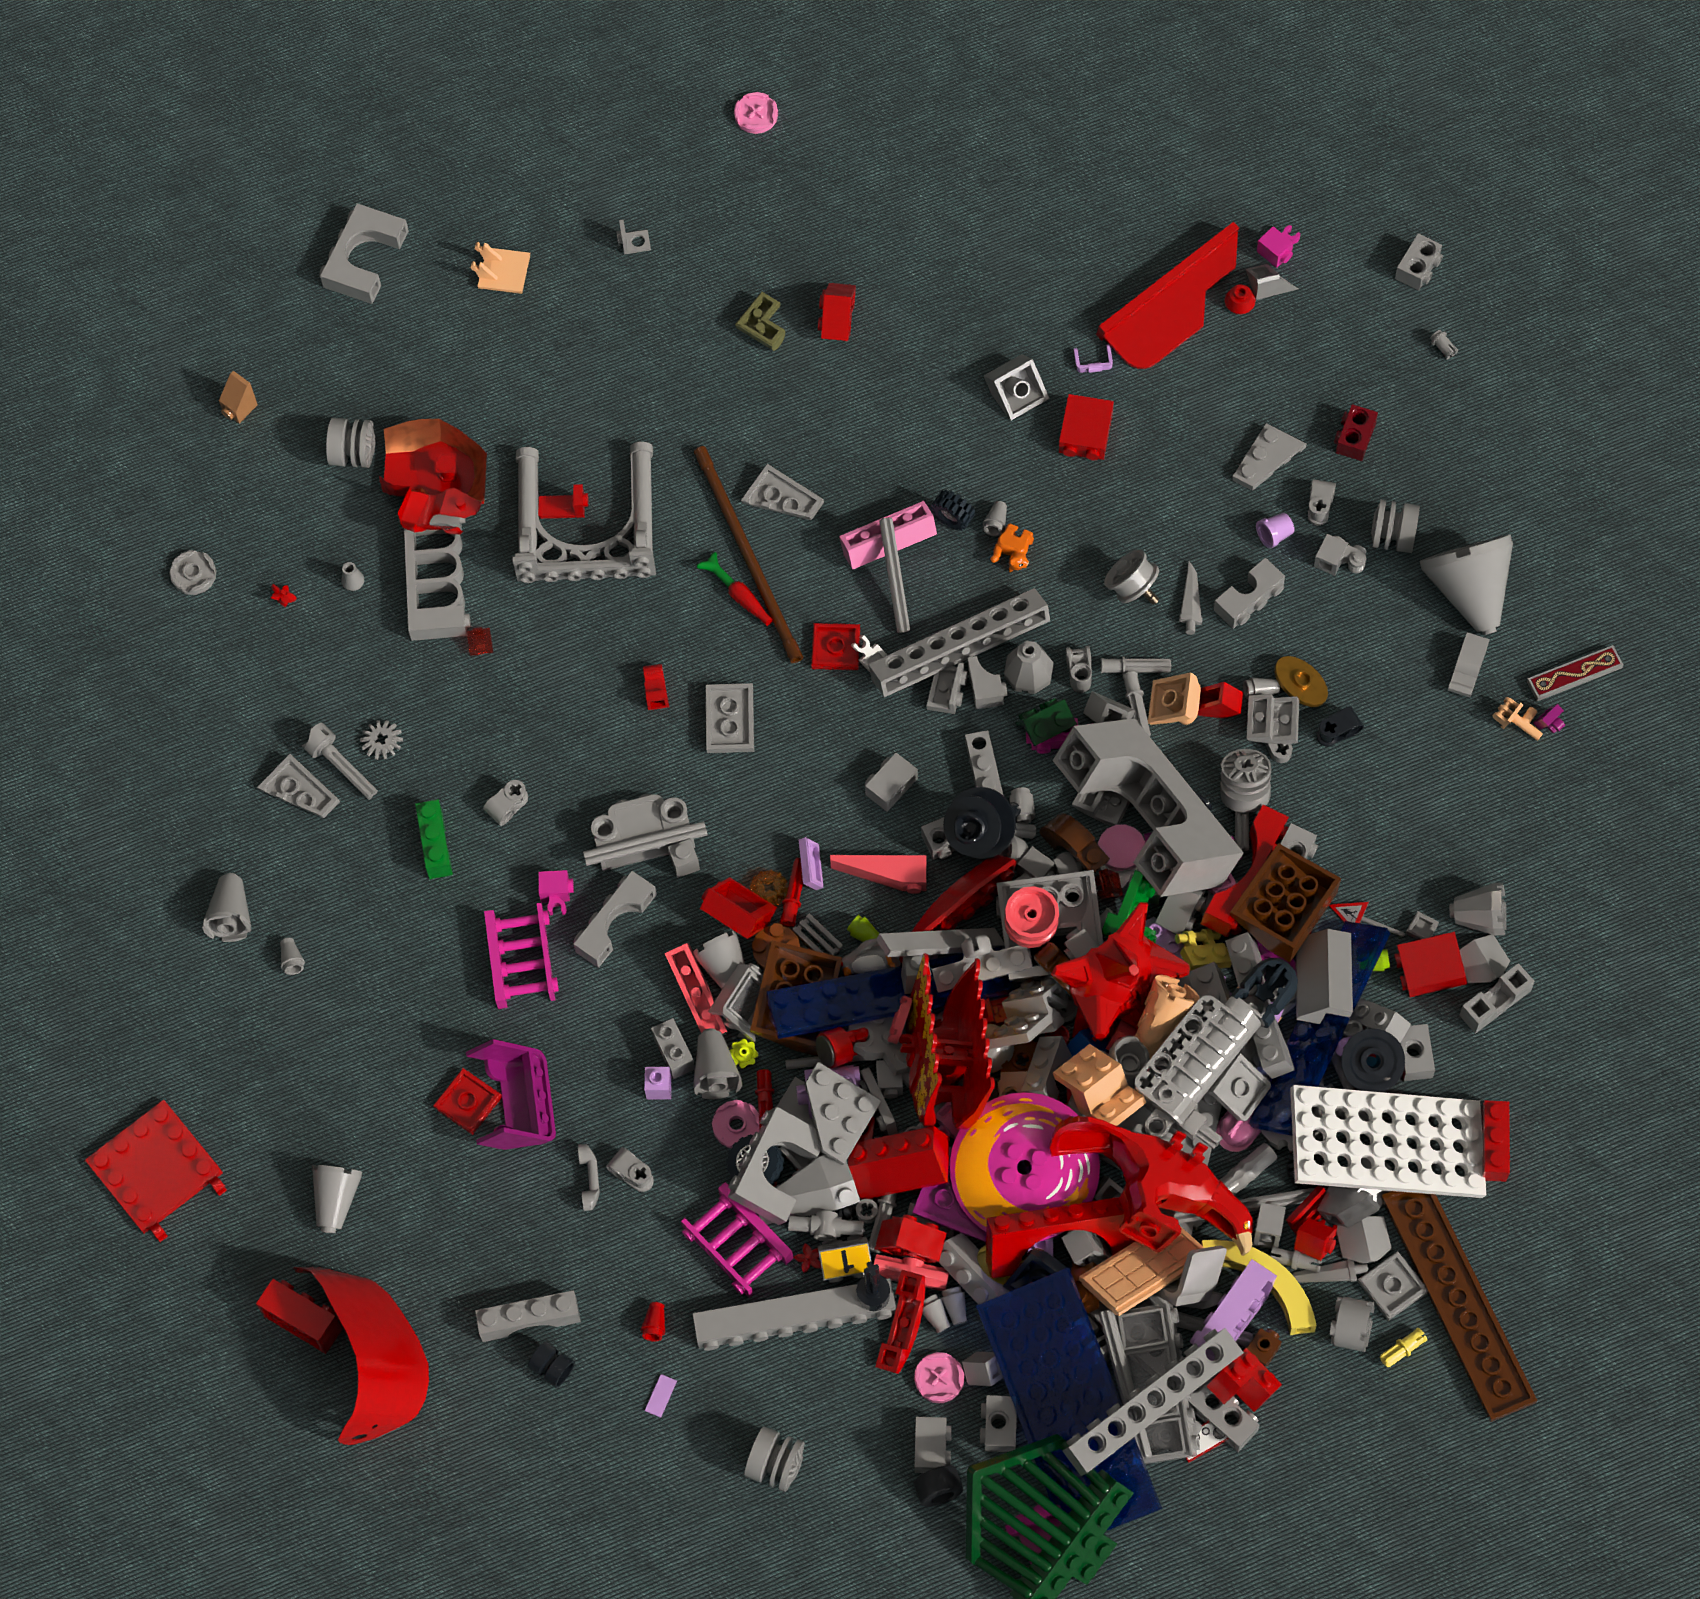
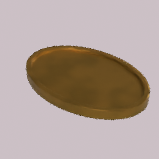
M1285 656L1277 661L1274 668L1275 677L1281 688L1290 697L1297 696L1299 703L1309 707L1321 706L1328 697L1326 683L1318 671L1310 664L1292 656Z

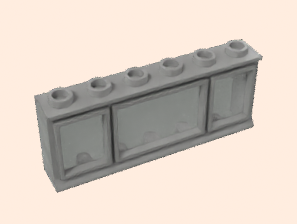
M1165 1303L1130 1309L1120 1316L1115 1315L1134 1389L1138 1388L1142 1391L1147 1387L1146 1380L1156 1373L1159 1376L1167 1371L1164 1367L1174 1359L1182 1360L1180 1348H1183V1339L1181 1333H1177L1176 1323H1179L1177 1308H1173V1304ZM1168 1378V1388L1175 1391L1176 1383ZM1148 1393V1402L1156 1406V1397ZM1191 1394L1145 1428L1152 1452L1151 1457L1138 1459L1133 1440H1129L1133 1465L1139 1466L1197 1456V1450H1200L1198 1435H1194L1192 1425L1196 1424L1194 1410L1189 1408L1188 1399H1191Z

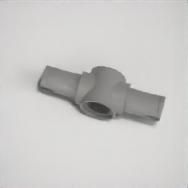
M822 1210L816 1212V1215H812V1217L789 1216L788 1231L810 1232V1235H814V1238L817 1240L834 1241L836 1237H840V1234L863 1236L864 1221L842 1220V1217H838L836 1212Z

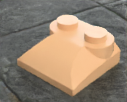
M1190 672L1153 680L1148 724L1180 722L1183 725H1188L1192 723L1198 715L1201 692L1197 676Z

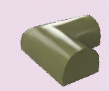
M764 292L758 295L735 324L738 330L773 351L779 348L785 338V330L770 321L771 317L779 309L780 302Z

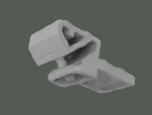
M1046 976L1040 981L1029 979L1021 982L1020 987L1011 991L1009 997L1002 1002L1007 1019L1004 1020V1024L1001 1027L994 1029L993 1034L988 1037L990 1040L989 1049L1028 1043L1038 1034L1056 1031L1064 1024V1018L1056 1010L1067 1008L1069 995L1065 993L1063 988L1051 976Z

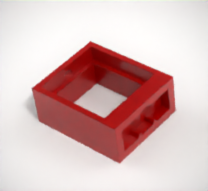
M730 877L722 882L719 881L712 888L708 887L702 895V900L704 901L700 907L701 910L746 939L767 927L777 908Z

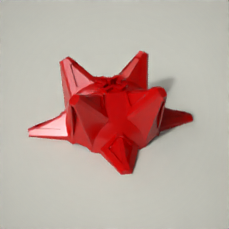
M1140 902L1115 933L1109 935L1108 940L1099 947L1091 948L1086 955L1054 967L1051 975L1070 985V993L1075 1005L1078 1007L1072 1037H1075L1079 1031L1090 1028L1096 1039H1104L1110 1032L1109 1028L1116 1018L1121 1019L1138 1030L1137 1024L1146 1006L1144 1003L1154 978L1157 975H1166L1177 979L1189 974V963L1144 936L1148 908L1147 902Z

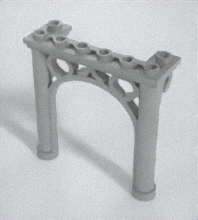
M636 442L630 446L632 510L627 524L614 537L592 545L568 544L555 539L546 532L538 516L539 451L532 447H522L516 450V462L518 463V553L513 557V565L517 581L532 583L539 580L555 582L562 579L578 581L584 578L601 580L606 577L624 579L628 576L647 578L651 575H656L652 545V444ZM633 528L634 545H632L630 541L625 539L632 532ZM537 532H538V534L541 536V538L545 541V543H543L542 545H540L538 549H537ZM617 545H621L629 550L628 554L624 557H613L609 552ZM553 547L562 553L561 557L557 560H545L542 557L544 552ZM604 551L606 560H593L601 556L600 552ZM567 553H570L571 557L579 561L566 562Z

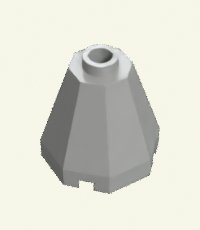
M1025 641L1007 655L1004 677L1015 691L1022 692L1023 690L1028 691L1030 694H1036L1050 685L1054 662L1037 642Z
M1492 883L1455 897L1454 903L1449 906L1450 918H1454L1455 923L1495 936L1505 935L1506 902L1502 899V896H1505L1503 883Z

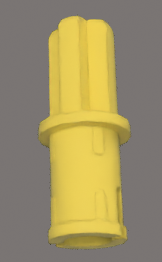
M1417 1327L1402 1340H1396L1394 1346L1380 1355L1381 1362L1388 1368L1404 1356L1409 1357L1411 1351L1427 1341L1425 1335L1421 1336L1424 1332Z

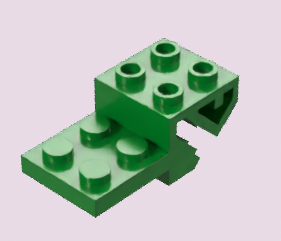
M1134 871L1118 915L1108 913L1102 928L1103 936L1108 938L1109 935L1115 933L1140 902L1148 903L1149 898H1152L1156 890L1140 871ZM1145 926L1144 936L1156 943V931Z

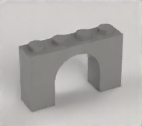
M357 203L354 210H351L348 214L345 228H342L339 232L336 246L332 247L329 252L328 262L320 270L319 277L321 278L323 288L373 304L381 288L379 275L355 267L348 261L349 255L356 246L369 241L379 242L400 249L409 232L406 220Z
M775 1107L765 1111L760 1120L762 1127L759 1133L755 1132L751 1138L749 1145L752 1147L739 1163L741 1170L738 1176L735 1175L728 1186L731 1189L728 1197L773 1223L781 1225L787 1222L797 1200L776 1189L766 1180L762 1170V1160L765 1152L771 1146H783L810 1161L818 1157L821 1148L816 1128L781 1108Z

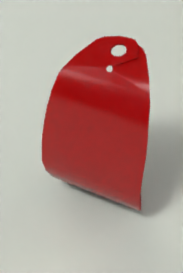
M294 1267L293 1269L296 1273L313 1274L321 1284L348 1335L356 1355L358 1369L357 1399L353 1414L345 1424L338 1441L345 1445L359 1444L380 1437L413 1420L418 1415L426 1399L429 1384V1364L420 1340L390 1294L368 1278L321 1267ZM367 1434L362 1438L352 1439L358 1435Z

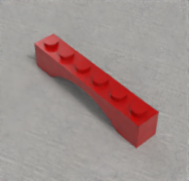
M1262 805L1249 832L1253 855L1251 868L1237 884L1214 894L1205 911L1201 925L1226 937L1231 929L1236 930L1239 923L1230 915V912L1277 846L1278 839L1283 840L1289 828L1285 826L1289 818L1288 816Z

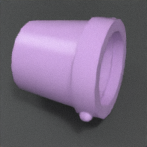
M1281 513L1258 521L1256 523V530L1261 542L1267 548H1273L1294 533V525L1286 513Z

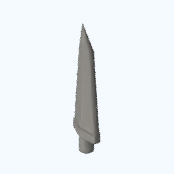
M1189 561L1179 621L1186 623V634L1192 635L1195 634V625H1202L1197 572Z
M1347 1259L1320 1266L1319 1273L1303 1270L1294 1272L1292 1275L1298 1283L1357 1281V1274L1368 1272L1367 1263L1354 1265V1261Z

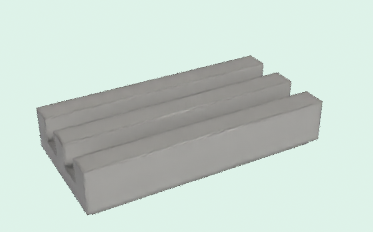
M810 913L804 921H800L799 925L792 929L797 937L811 950L824 953L801 932L803 929L825 948L830 955L835 956L843 949V945ZM810 923L836 948L833 949L808 924Z

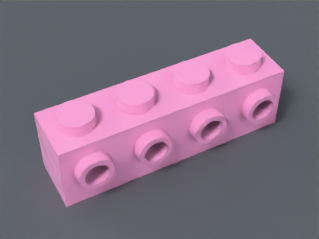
M924 501L884 517L893 519L897 550L937 534L933 514ZM881 519L839 536L843 554L852 569L885 556L879 522Z

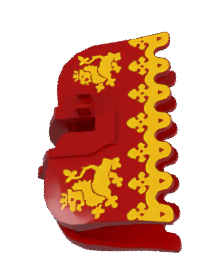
M924 953L910 995L912 1003L906 1019V1034H901L899 1043H902L900 1052L907 1053V1066L911 1068L909 1073V1089L912 1094L915 1111L922 1125L934 1126L936 1124L934 1105H939L942 1102H951L952 1120L955 1128L968 1129L981 1116L995 1087L994 1078L990 1077L992 1059L988 1057L990 1040L985 1038L987 1019L983 1018L985 1000L981 999L983 982L978 979L980 959L975 958V961L959 978L946 1000L941 1025L938 1028H934L935 1014L931 1013L933 995L930 994L931 974L928 965L929 957L928 954ZM965 1072L963 1086L941 1084V1075Z

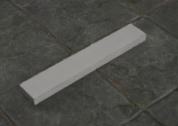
M995 928L880 933L876 939L887 957L917 956L924 953L928 955L963 953L961 944L968 938L973 939L975 950L977 951L979 947L976 936L986 935L990 939L994 951L1003 950L1005 947L1004 941Z

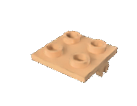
M477 242L475 250L480 252L484 259V262H480L479 266L474 261L471 263V269L479 277L478 288L522 294L530 253L495 249L489 247L487 243L480 246V243Z

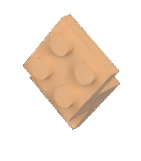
M1091 1044L1087 1045L1053 1072L1055 1080L1071 1090L1078 1111L1085 1116L1101 1119L1117 1126L1146 1104L1145 1097L1128 1086L1121 1064Z

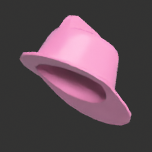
M1258 1106L1247 1121H1238L1229 1111L1220 1119L1216 1133L1223 1138L1219 1144L1224 1149L1231 1152L1245 1150L1261 1133L1259 1126L1263 1122L1259 1121L1257 1117Z

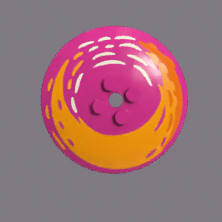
M1025 1092L1012 1093L987 1102L977 1122L968 1129L959 1130L951 1151L950 1179L959 1205L973 1223L986 1232L988 1217L1091 1202L1093 1200L1099 1182V1154H1069L1051 1157L1049 1143L1055 1126L1061 1120H1065L1070 1116H1078L1076 1112L1064 1103L1049 1096ZM1022 1160H1027L1032 1165L1030 1173L1026 1175L1020 1174L1017 1170V1165ZM1058 1232V1233L1052 1234V1235H1050V1236H1047V1237L1041 1239L1040 1241H1044V1240H1048V1239H1050V1238L1056 1237V1236L1060 1235V1234L1063 1233V1232Z

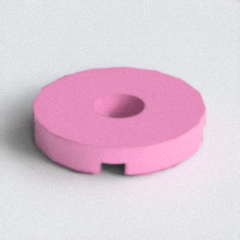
M741 1100L724 1103L717 1109L712 1121L714 1136L721 1144L727 1148H732V1145L738 1142L740 1138L747 1137L750 1134L754 1135L755 1132L759 1133L758 1111L753 1105ZM740 1119L744 1124L742 1128L734 1130L730 1127L731 1121Z

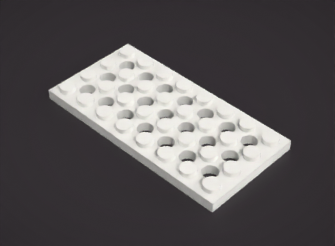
M1293 1085L1290 1088L1295 1183L1475 1198L1486 1196L1485 1177H1483V1137L1480 1101ZM1312 1107H1318L1321 1110V1118L1315 1117L1312 1114ZM1335 1109L1344 1111V1120L1336 1116ZM1358 1112H1366L1369 1116V1121L1361 1120ZM1382 1113H1388L1392 1117V1123H1386L1382 1119ZM1405 1115L1413 1116L1415 1125H1409L1405 1120ZM1430 1116L1437 1119L1438 1127L1430 1125L1428 1121ZM1452 1118L1458 1119L1461 1122V1129H1456L1452 1125ZM1313 1130L1322 1133L1323 1141H1317L1313 1137ZM1337 1132H1341L1346 1136V1143H1341L1337 1140ZM1360 1134H1365L1369 1137L1370 1145H1364L1360 1141ZM1384 1136H1388L1393 1140V1147L1385 1145L1383 1141ZM1407 1138L1415 1140L1417 1144L1416 1149H1412L1407 1145ZM1430 1140H1435L1439 1143L1440 1151H1435L1431 1148ZM1453 1142H1458L1462 1145L1463 1153H1459L1454 1149ZM1314 1154H1319L1324 1158V1165H1319L1314 1161ZM1338 1156H1343L1347 1159V1167H1342L1338 1163ZM1361 1158H1367L1371 1162V1169H1366L1362 1166ZM1385 1160H1390L1394 1163V1171H1390L1385 1167ZM1408 1162H1414L1418 1166V1173L1410 1171ZM1432 1164L1440 1166L1441 1175L1435 1174L1432 1171ZM1456 1165L1464 1169V1177L1456 1174Z

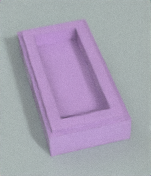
M806 837L799 839L803 884L815 890L823 888L819 844Z

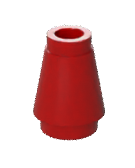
M652 1302L649 1305L641 1327L642 1337L648 1341H660L662 1336L665 1335V1306L662 1303Z

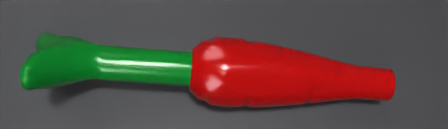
M717 552L712 553L708 561L697 564V569L713 572L729 588V595L740 606L760 619L766 626L771 624L773 619L765 612L748 587L740 581H734L720 567Z

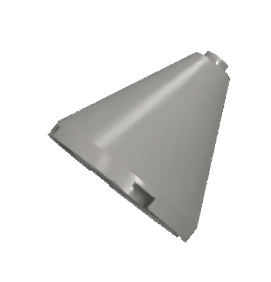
M1510 534L1480 541L1462 548H1456L1419 561L1422 571L1476 632L1482 631L1483 635L1496 632L1495 627L1500 626L1513 547Z

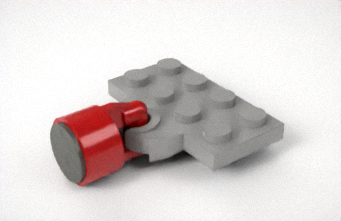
M890 982L848 996L846 1002L856 1018L850 1023L847 1032L843 1028L837 1027L822 1032L817 1036L816 1051L818 1057L828 1068H835L849 1063L853 1060V1056L859 1054L864 1057L863 1060L883 1058L894 1076L908 1072L911 1069L907 1066V1053L900 1052L902 1043L898 1041L897 1044H894L887 1040L890 1035L889 1031L895 1012L902 1004L900 1003V997ZM906 1022L902 1034H906Z

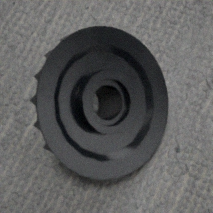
M1365 1029L1349 1038L1347 1044L1343 1047L1341 1068L1345 1078L1358 1090L1383 1092L1393 1087L1401 1078L1405 1068V1054L1400 1042L1389 1032L1381 1029ZM1370 1054H1374L1377 1059L1373 1067H1369L1366 1062Z

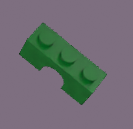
M439 799L416 803L425 866L429 879L453 875L445 836L446 829L443 811Z

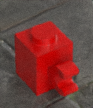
M1308 1218L1298 1228L1294 1250L1321 1261L1327 1253L1331 1254L1335 1248L1336 1240H1334V1237L1336 1236L1338 1225L1329 1227L1325 1225L1326 1220L1324 1219L1318 1222Z

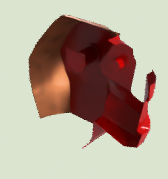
M418 419L385 428L384 479L379 476L384 493L394 496H405L398 511L402 527L412 532L444 530L447 534H462L463 531L459 527L430 525L429 522L433 516L438 514L461 518L477 514L485 501L487 453L479 444L459 429L441 419Z

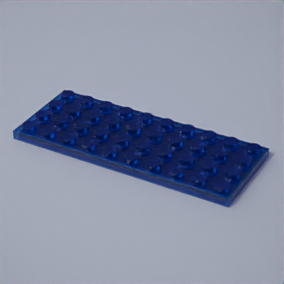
M1065 1268L976 1306L1029 1444L1055 1434H1059L1067 1441L1077 1433L1083 1436L1088 1432L1086 1426L1097 1418L1100 1421L1108 1417L1106 1411L1115 1404L1119 1403L1122 1406L1070 1268ZM1109 1423V1433L1116 1436L1118 1433L1117 1427ZM1135 1437L1093 1468L1097 1473L1103 1469L1134 1492L1106 1531L1162 1509ZM1089 1438L1088 1445L1090 1449L1097 1451L1098 1443L1096 1440ZM1061 1449L1052 1452L1072 1473L1089 1487L1091 1484L1090 1479L1085 1474L1080 1476ZM1041 1456L1034 1458L1036 1465L1077 1501L1081 1498L1079 1492ZM1046 1488L1050 1501L1055 1505H1060L1062 1510L1069 1514L1072 1509Z

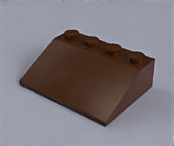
M1278 843L1235 904L1230 915L1267 950L1291 962L1338 893L1342 878Z
M772 940L750 1032L794 1051L818 1056L816 1039L818 1034L826 1031L842 957Z

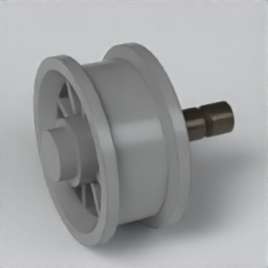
M1141 549L1131 551L1123 556L1106 575L1105 586L1117 593V599L1121 603H1129L1141 595L1152 605L1156 604L1159 600L1150 589L1159 574V567L1155 563H1149L1146 559V553Z

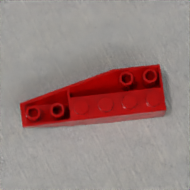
M997 855L983 861L950 886L925 912L912 932L954 930L960 921L970 919L981 906L986 907L993 901L994 897L998 895L997 883L1012 881L1015 874L1016 861L1013 858ZM905 956L899 957V961L901 963L903 962V957Z

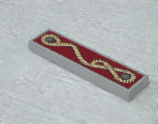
M1612 645L1527 679V683L1536 701H1540L1622 669L1623 663Z

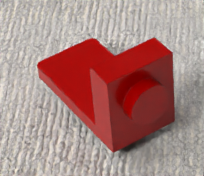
M583 484L573 485V495L539 496V518H585V507L589 506L588 493H584Z

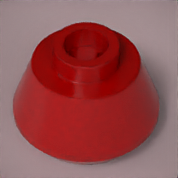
M1236 285L1225 295L1226 307L1235 314H1246L1255 306V295L1246 285Z

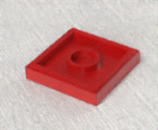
M813 623L812 669L859 670V652L854 650L851 644L856 643L860 648V624Z
M462 1068L433 1107L473 1135L501 1100L502 1094Z

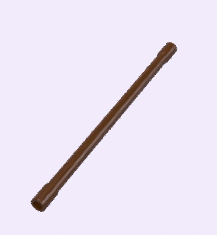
M705 446L698 447L694 450L698 464L709 482L765 606L773 619V623L783 642L785 652L791 663H797L803 659L800 648L788 628L717 475L707 448Z

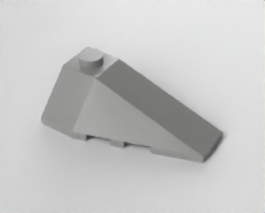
M825 1154L818 1155L805 1168L794 1172L793 1176L783 1184L775 1186L776 1189L797 1200L789 1216L805 1217L814 1215L818 1211H834L860 1202L847 1161L842 1165ZM759 1215V1217L765 1222V1224L773 1223L772 1221Z

